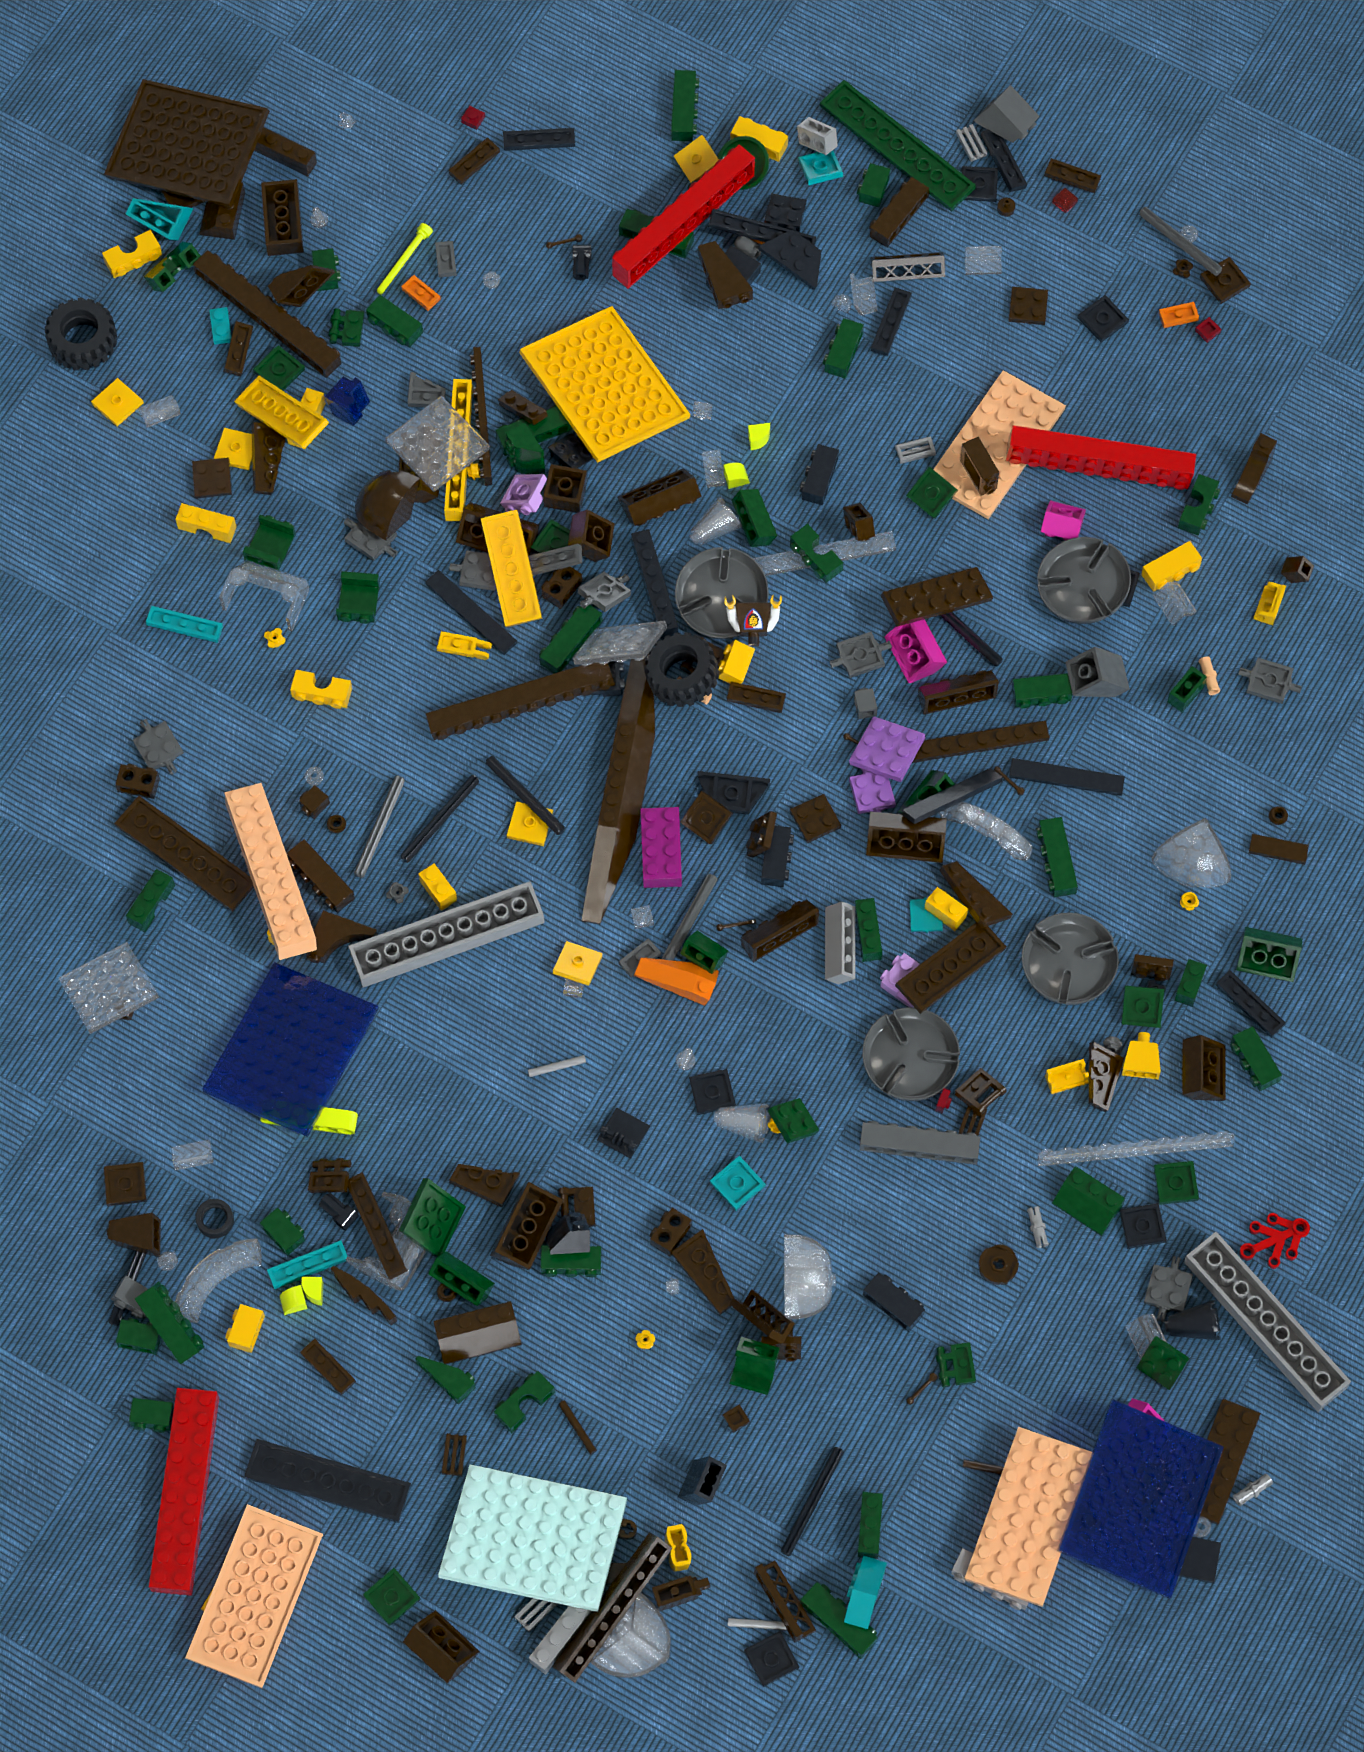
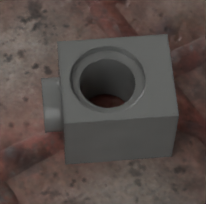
M861 688L855 691L854 703L858 720L877 716V704L873 688Z

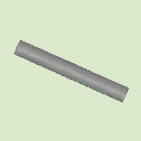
M585 1055L529 1069V1077L586 1063Z
M728 1618V1626L787 1630L784 1623L780 1621Z

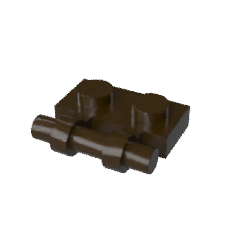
M321 1158L320 1160L313 1161L312 1166L313 1168H318V1172H310L308 1191L310 1193L347 1192L349 1173L343 1171V1169L351 1167V1160H344V1158H336V1160ZM328 1168H334V1171L327 1170Z

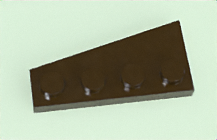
M253 422L252 424L253 493L271 495L274 491L278 467L282 457L281 454L286 440L283 435L274 429L258 422Z
M957 861L943 865L939 871L964 906L968 908V911L980 928L1008 920L1012 917L1013 914Z
M702 1229L672 1251L671 1254L719 1315L732 1307L729 1304L734 1296Z

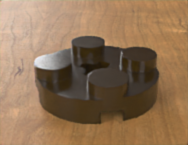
M998 1244L986 1248L982 1252L979 1259V1272L989 1283L1006 1285L1017 1274L1019 1263L1014 1251L1008 1246ZM1001 1260L1004 1267L996 1269L993 1262Z

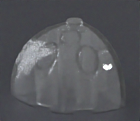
M1206 818L1171 836L1152 855V862L1165 876L1171 877L1178 881L1179 884L1185 886L1212 888L1229 883L1231 880V869L1227 855Z
M784 1234L785 1315L789 1319L808 1318L820 1313L829 1305L832 1298V1286H836V1274H832L829 1253L819 1242L803 1235Z
M640 1593L591 1660V1664L599 1670L616 1677L632 1678L645 1675L653 1671L660 1664L668 1661L671 1644L669 1629L657 1607L644 1594Z

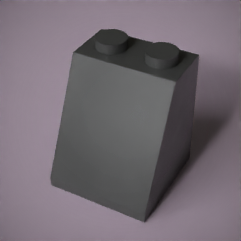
M1010 85L992 100L974 121L1014 143L1018 138L1022 140L1028 134L1027 130L1030 131L1037 125L1035 121L1040 116Z
M1093 647L1065 662L1073 696L1116 697L1130 690L1121 655Z

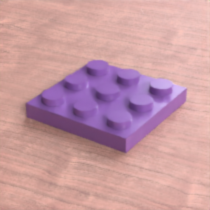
M873 716L849 763L852 766L902 782L925 739V734Z

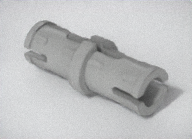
M1031 1207L1027 1209L1036 1248H1042L1041 1240L1043 1247H1046L1049 1243L1044 1229L1046 1226L1042 1222L1040 1207H1034L1035 1215Z
M1265 1473L1256 1481L1246 1484L1247 1487L1234 1494L1233 1499L1237 1505L1242 1506L1251 1498L1258 1497L1259 1493L1273 1485V1481Z

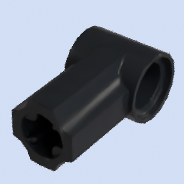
M573 244V278L584 281L589 278L591 245Z
M330 1192L325 1194L318 1204L344 1231L359 1217L353 1208L347 1204L344 1205Z

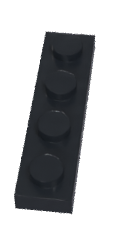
M574 128L503 131L504 151L575 147Z
M990 130L982 131L980 136L1008 190L1013 192L1026 189L1028 184L1004 138Z
M894 288L871 346L872 352L885 356L889 355L912 297V292Z
M1231 970L1216 982V986L1271 1038L1286 1025V1022Z

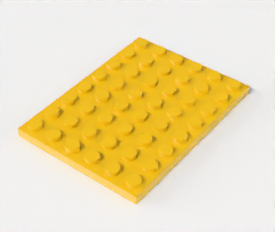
M613 306L520 349V355L597 463L690 418L691 414Z

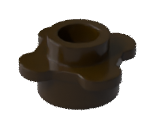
M1178 259L1176 261V268L1173 269V274L1188 278L1190 277V270L1193 268V264L1186 259Z

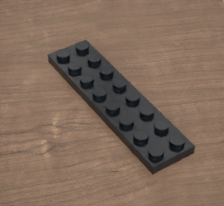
M260 1439L256 1440L244 1478L397 1523L400 1521L411 1487V1483Z

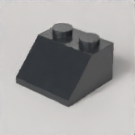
M573 1212L570 1215H564L548 1231L545 1240L550 1254L590 1252V1229L584 1214Z

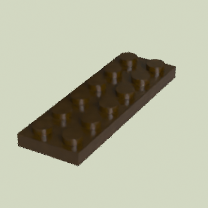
M978 567L884 591L881 594V598L896 627L990 602L993 599V595Z
M976 922L896 982L895 986L921 1014L1002 953L1007 946L988 926L980 928Z
M1224 1398L1222 1399L1180 1510L1219 1525L1261 1413Z

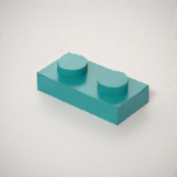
M228 308L210 309L214 345L230 343L232 336Z

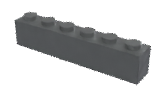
M868 1121L867 1123L863 1122L860 1151L977 1165L980 1136L974 1133L957 1134V1132L952 1130L939 1132L934 1128L923 1130L918 1129L916 1126L898 1127L894 1123L882 1125L876 1121Z

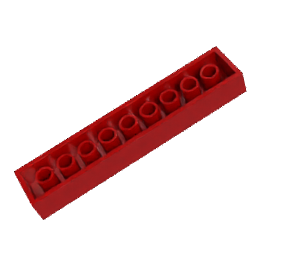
M740 144L736 148L730 149L726 157L719 159L710 171L707 170L698 182H693L689 190L681 193L672 205L669 204L660 216H655L651 224L643 227L634 239H630L623 249L614 253L612 257L613 277L629 289L711 215L712 209L717 210L754 177L755 157Z
M1013 425L1008 439L1005 461H1009L1012 464L1022 463L1028 464L1031 467L1041 466L1050 470L1060 469L1069 473L1080 472L1088 476L1099 475L1103 478H1118L1122 481L1131 480L1137 481L1140 484L1150 483L1156 484L1159 487L1170 486L1178 490H1184L1189 488L1193 478L1196 454Z
M177 1388L149 1581L151 1592L190 1596L193 1593L220 1398L217 1391Z

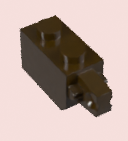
M685 1576L652 1587L658 1611L661 1612L698 1599V1596L702 1595V1590L710 1588L708 1577L697 1580L696 1577Z

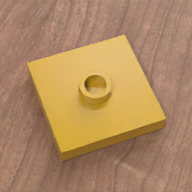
M703 135L674 155V158L690 182L699 181L702 175L707 170L710 171L719 160Z
M117 378L94 398L91 403L118 427L143 404V400Z
M224 428L214 459L229 457L230 466L250 470L252 464V434Z
M516 801L507 838L544 846L549 827L525 803Z
M566 941L553 969V974L589 986L603 953Z

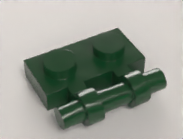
M335 308L330 319L332 325L328 334L330 337L329 342L336 344L337 339H342V346L360 347L365 316L364 311L346 310L345 316H341V310ZM339 324L344 325L343 331L338 330Z
M970 1342L950 1345L951 1353H945L944 1347L936 1348L937 1355L935 1357L940 1369L938 1376L943 1388L950 1386V1378H955L956 1386L976 1383ZM947 1361H952L953 1370L948 1371Z

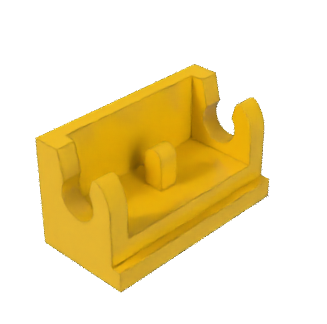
M1268 582L1267 586L1265 585L1253 618L1254 620L1269 625L1274 624L1286 585Z
M1084 1059L1046 1071L1045 1078L1051 1094L1089 1083V1073L1085 1070L1086 1064Z

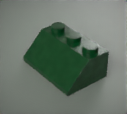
M524 422L507 431L505 440L507 449L505 451L508 455L506 460L511 468L514 467L518 473L545 475L544 451L526 423Z
M1245 927L1236 970L1294 982L1303 939Z
M1075 1166L1064 1181L1052 1204L1102 1236L1122 1208L1125 1198Z

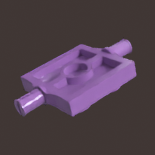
M862 769L863 774L849 778L858 814L870 813V811L882 813L885 809L895 807L896 803L889 778Z

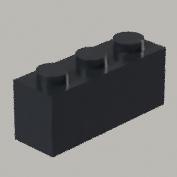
M818 444L816 450H812L810 457L812 463L811 466L806 468L805 476L807 478L805 482L802 481L799 490L802 493V500L819 505L824 504L839 459V449Z
M775 825L770 849L764 853L761 885L784 887V882L789 880L790 870L786 869L787 863H791L792 852H789V845L793 846L794 834H791V827Z
M878 1272L863 1290L865 1298L908 1332L924 1316V1305L919 1300L910 1298L904 1288L895 1286L893 1280L886 1274L882 1275Z

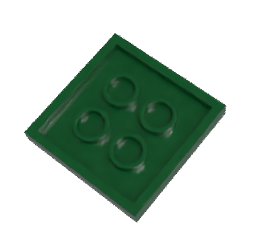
M423 1178L399 1231L437 1258L446 1251L466 1206L430 1179Z

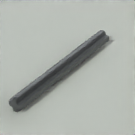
M1143 207L1140 210L1142 218L1212 274L1217 276L1221 273L1222 267L1149 208Z
M398 775L394 777L354 871L357 877L363 878L366 874L405 782L403 777Z
M708 874L662 956V960L673 961L717 882L715 875Z

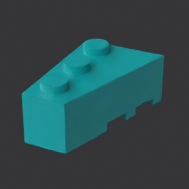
M133 198L126 215L170 240H179L194 208Z
M863 1556L861 1563L857 1562L847 1593L850 1601L844 1620L845 1623L868 1629L887 1562Z

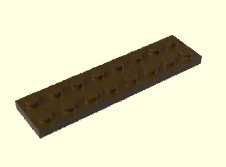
M138 796L114 823L118 829L232 912L254 888L249 875L141 796Z

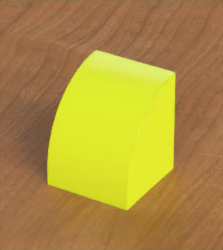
M770 423L748 425L751 450L759 449L768 442Z
M728 463L723 465V473L728 489L750 484L743 464Z
M302 1277V1287L307 1299L316 1305L322 1306V1277Z
M301 1285L289 1288L280 1294L284 1315L307 1309Z

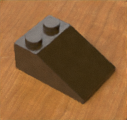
M309 265L279 274L268 285V288L277 303L301 307L335 271L334 269Z

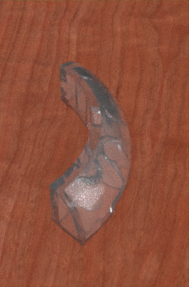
M964 801L939 812L941 817L946 818L948 821L962 825L966 823L984 836H989L999 841L998 845L1006 850L1014 859L1028 861L1032 853L1031 843L1015 828L994 814Z
M258 1239L236 1241L233 1245L223 1249L219 1248L206 1256L192 1269L175 1300L184 1318H187L190 1323H198L205 1300L222 1280L239 1270L261 1266L262 1255Z

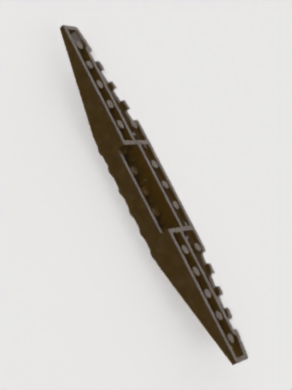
M634 644L605 784L581 922L601 924L632 846L636 841L655 740L654 694L644 672L646 656H650L648 653L651 649L650 646Z

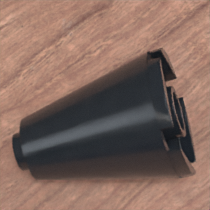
M1210 1300L1168 1316V1320L1165 1321L1166 1333L1170 1332V1335L1174 1337L1221 1340V1336L1216 1334V1332L1220 1331L1217 1308L1213 1309L1212 1304H1216L1215 1300Z

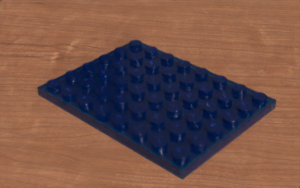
M274 962L202 1090L206 1094L308 1137L376 1015L378 1005Z
M1111 1400L1057 1551L1170 1599L1224 1447L1119 1401Z

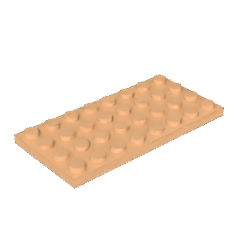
M1003 370L933 470L958 489V492L952 498L953 500L989 520L1027 465L1022 463L1012 464L1009 461H1005L1012 426L1050 431L1065 410L1066 405ZM978 436L999 470L997 489L992 494L982 496L978 493L960 462L962 443Z
M1018 1427L966 1572L965 1580L1043 1607L1096 1453Z
M247 1504L185 1659L262 1688L323 1534Z

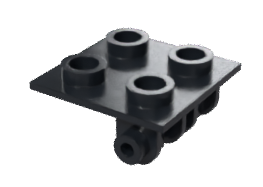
M572 433L548 446L550 456L564 467L579 469V467L594 459L584 443Z
M616 1108L606 1126H602L601 1134L597 1141L631 1159L651 1126Z

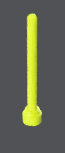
M421 223L416 232L417 236L377 288L378 294L384 293L423 239L429 238L433 230L427 224Z

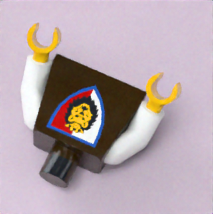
M773 594L771 602L736 603L733 595V601L728 603L726 596L724 597L728 621L736 632H740L741 637H748V646H759V637L767 636V633L775 627L779 620V605L782 602L781 595L780 601L776 602L773 600Z

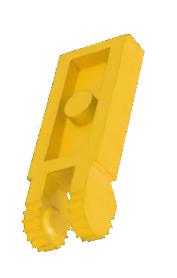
M441 632L437 651L487 660L489 654L476 650V646L481 649H491L492 644L484 640H478L475 637Z

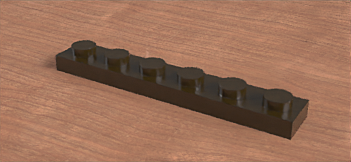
M361 1172L349 1179L348 1189L385 1272L391 1280L408 1270L364 1173Z

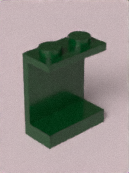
M259 515L260 525L250 546L244 547V560L279 572L296 535L295 528L287 521L281 522L269 515Z
M341 571L342 587L339 608H336L337 620L343 622L359 621L363 624L375 623L380 586L379 574Z
M741 1337L736 1350V1362L729 1384L768 1395L780 1348Z

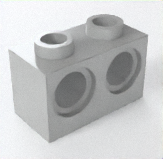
M810 117L797 126L799 144L825 155L838 146L836 128Z

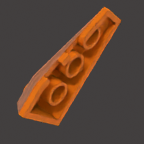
M640 958L634 976L705 1006L710 1000L719 971L716 970L711 974L693 962Z

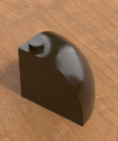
M391 470L382 471L373 476L363 486L356 499L355 514L359 522L367 530L386 541L411 518L420 478L404 471L391 472Z

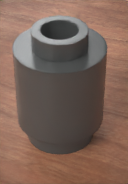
M739 236L734 242L735 248L755 260L761 253L758 250L759 245L750 238Z

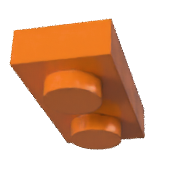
M415 275L401 286L402 291L427 311L441 300L440 295Z
M1194 302L1159 309L1163 328L1199 321V315Z

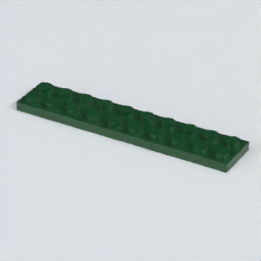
M843 80L820 102L821 108L907 177H913L928 186L929 194L951 212L976 188L972 181L847 81Z

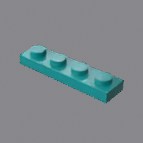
M151 606L146 620V625L216 643H218L223 629V623Z
M340 1240L267 1269L274 1289H277L349 1259Z

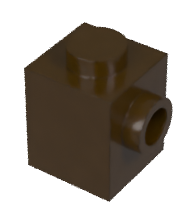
M1304 556L1286 557L1281 574L1291 583L1308 582L1314 565Z
M314 785L309 791H305L300 796V810L305 816L308 817L310 815L315 819L330 804L329 797Z

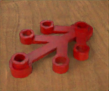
M1270 1213L1266 1220L1267 1224L1270 1226L1278 1224L1288 1228L1285 1231L1261 1225L1258 1221L1251 1222L1249 1231L1252 1234L1261 1233L1270 1237L1254 1245L1251 1243L1243 1244L1239 1250L1240 1257L1243 1260H1251L1257 1252L1275 1245L1273 1254L1268 1260V1266L1276 1269L1280 1265L1279 1258L1285 1240L1293 1236L1291 1246L1286 1250L1285 1257L1290 1261L1295 1260L1298 1255L1297 1249L1300 1239L1306 1237L1310 1231V1225L1305 1219L1297 1218L1291 1221L1279 1217L1276 1213ZM1275 1217L1276 1222H1271L1269 1218ZM1257 1225L1259 1229L1253 1230L1252 1226ZM1301 1226L1303 1231H1298L1296 1227ZM1248 1250L1251 1255L1246 1256L1244 1251ZM1289 1251L1294 1252V1253H1295V1256H1294V1257L1289 1256V1255H1288V1252H1289ZM1274 1259L1278 1264L1273 1265L1270 1261Z

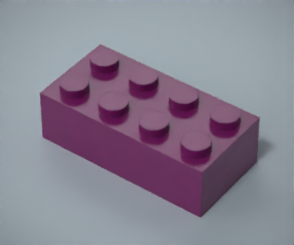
M679 807L641 808L643 887H682Z

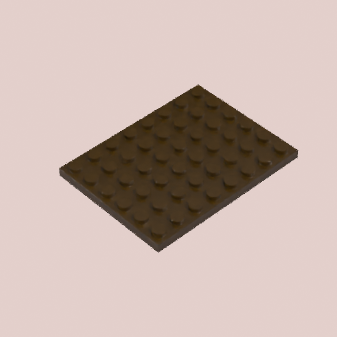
M142 79L104 175L107 178L232 207L270 111L265 107Z

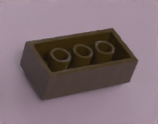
M297 179L261 182L268 256L304 253Z
M870 811L866 856L943 863L947 819L929 817L913 824L902 814Z

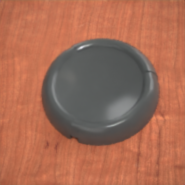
M1077 537L1058 544L1047 553L1038 570L1037 586L1043 603L1054 615L1068 622L1090 624L1102 621L1113 615L1123 605L1130 590L1131 572L1123 554L1112 544L1109 543L1107 546L1103 544V540L1098 538Z
M717 547L698 553L684 565L676 581L675 599L682 618L693 630L710 638L729 639L740 636V632H736L728 621L727 606L724 603L725 596L728 603L733 601L732 595L735 597L736 603L768 602V583L762 568L752 557L733 548L723 550V547Z
M1059 913L1043 919L1035 925L1033 932H1029L1022 949V966L1028 982L1041 996L1058 1004L1079 1005L1098 998L1109 988L1118 969V949L1113 944L1114 939L1110 932L1095 919L1078 913Z
M914 1007L893 1010V1014L887 1015L886 1013L870 1027L863 1043V1063L870 1080L888 1096L903 1101H921L939 1094L953 1080L960 1062L959 1042L950 1025L937 1014L928 1010L920 1014Z

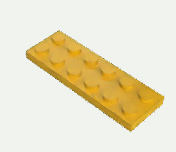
M258 376L234 401L238 407L303 449L329 423L326 418L261 376Z
M518 510L481 518L505 627L543 619Z

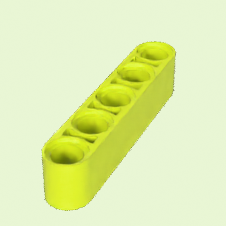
M265 1100L260 1121L266 1124L352 1135L355 1133L358 1114L349 1110Z

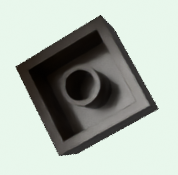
M551 464L543 495L544 507L576 513L581 512L588 481L587 470Z
M588 509L573 514L568 546L574 544L581 545L582 556L594 562L610 557L615 523Z

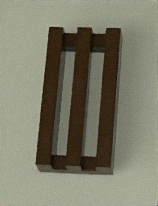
M969 1106L966 1109L958 1134H963L970 1111L972 1110ZM985 1109V1112L980 1117L975 1132L977 1136H979L987 1109ZM973 1113L967 1133L972 1132L977 1117L975 1113Z
M447 1433L442 1475L462 1476L467 1435L459 1436L458 1434L451 1435ZM454 1440L451 1468L449 1471L447 1470L450 1441ZM459 1440L462 1441L459 1469L458 1471H455L457 1447Z

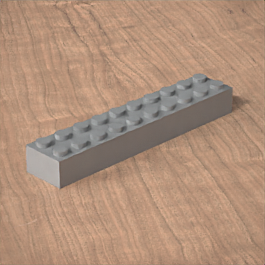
M531 881L349 945V951L364 988L545 923L544 914Z
M1217 1232L1213 1233L1186 1255L1184 1263L1317 1412L1321 1411L1348 1388L1351 1381Z

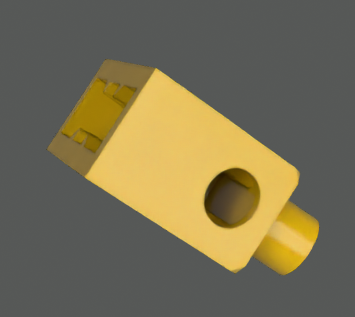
M1139 1032L1138 1041H1130L1121 1076L1159 1079L1161 1070L1158 1044L1149 1042V1033Z

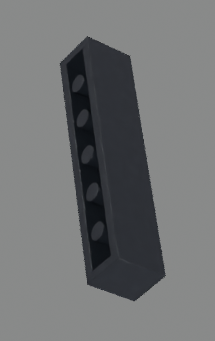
M647 529L631 533V541L659 639L662 641L665 636L669 635L671 637L674 636V633H678V625L651 533Z

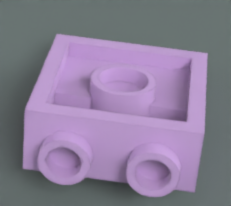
M544 474L515 475L501 501L505 511L518 510V512L524 515L536 512L543 500L540 492L547 478Z
M904 953L901 957L897 955L892 962V969L890 971L885 970L880 977L882 980L881 988L908 1007H914L895 986L896 982L920 965Z

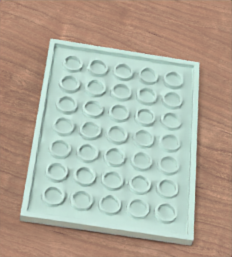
M469 1465L438 1576L446 1580L598 1612L627 1504V1497Z

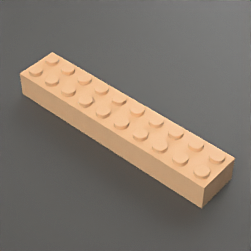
M262 783L225 792L226 807L279 960L317 950L316 937Z

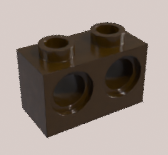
M860 502L843 507L845 526L857 541H867L869 538L875 537L873 517Z
M571 566L554 570L553 577L549 581H545L542 586L543 598L559 609H562L582 584V574ZM565 576L570 577V579L564 580L562 578ZM553 590H558V591H560L559 593H556V594L552 593Z
M121 764L115 786L117 792L155 799L160 777L158 771L153 768L146 767L144 769L134 764ZM133 776L131 780H125L126 777ZM147 779L152 780L149 784L143 783Z
M673 1207L669 1212L665 1211L660 1219L661 1224L658 1228L654 1227L649 1235L651 1237L650 1245L671 1257V1252L678 1247L692 1226V1219ZM678 1220L680 1225L674 1227L670 1225V1222ZM661 1236H667L669 1237V1240L667 1242H661L659 1241V1238Z

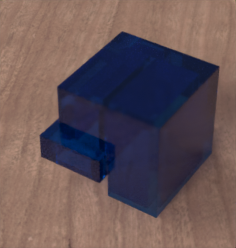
M343 376L325 396L332 414L353 426L363 417L361 412L370 403L361 380L356 377L351 381Z

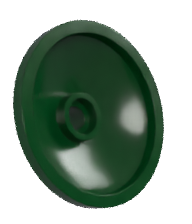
M739 136L731 139L722 147L718 159L726 157L729 150L736 148L739 144L755 157L754 177L739 189L747 190L757 186L765 178L769 169V154L765 146L757 139L750 136Z

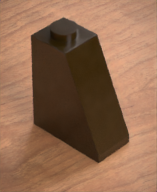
M154 1213L109 1220L107 1236L116 1246L155 1257L160 1256L161 1220Z

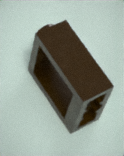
M978 436L962 443L960 462L980 496L992 494L998 486L999 470Z

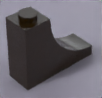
M1260 433L1252 448L1244 471L1232 492V498L1248 505L1272 462L1277 440Z
M323 910L314 930L317 950L307 952L306 956L313 963L318 964L321 962L325 964L328 957L337 948L350 942L363 941L378 935L377 929Z

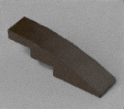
M335 1266L331 1267L333 1276L354 1304L362 1300L372 1315L380 1311L390 1325L397 1322L396 1315L369 1287Z

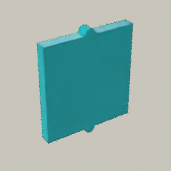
M927 897L924 899H910L911 932L928 933L943 931V922L924 909Z

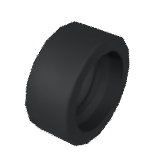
M209 1199L203 1202L195 1214L196 1224L200 1232L212 1239L227 1235L234 1224V1215L230 1206L220 1199ZM212 1208H220L226 1214L225 1224L218 1229H209L203 1222L204 1214Z

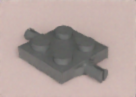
M349 518L345 519L344 524L351 528V531L345 537V542L372 561H375L379 555L385 552L393 558L398 554V551L390 547L391 542L397 537V532L385 541L367 530L360 522L355 523Z
M466 551L462 564L450 563L449 571H457L461 574L460 586L492 591L497 590L489 554Z
M606 572L599 574L578 588V594L585 598L580 602V606L585 609L590 604H594L602 611H608L631 596V590L624 586V583L629 581V576L624 574L619 578H615Z
M871 631L836 643L840 656L837 659L830 660L829 663L831 668L843 665L849 678L885 667L882 651L890 649L892 646L890 641L879 644L874 639Z
M1257 658L1252 670L1241 667L1238 675L1249 678V686L1246 693L1283 704L1285 695L1289 690L1300 694L1302 686L1291 683L1294 668Z
M144 719L145 724L143 721L140 724L145 732L133 739L148 767L155 770L166 766L170 775L174 774L171 768L176 773L177 769L172 762L184 754L169 726L164 721L155 727H151L147 719Z
M1173 1256L1170 1267L1155 1264L1153 1266L1144 1304L1152 1305L1159 1309L1156 1318L1159 1322L1160 1318L1161 1322L1165 1321L1167 1311L1181 1312L1185 1308L1193 1274L1178 1269L1180 1257H1177L1176 1261V1256Z

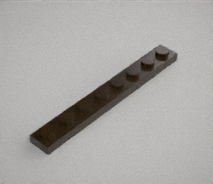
M473 347L474 354H470L471 365H475V370H472V381H476V386L473 387L474 398H478V403H474L475 414H479V419H476V429L480 430L481 434L477 435L478 446H482V452H478L479 463H483V468H480V477L484 479L485 486L492 485L481 347Z
M1046 720L924 740L912 763L1049 741L1050 737Z

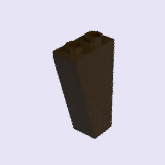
M713 241L699 245L698 256L718 309H727L735 304H744L753 300L752 287L717 242Z

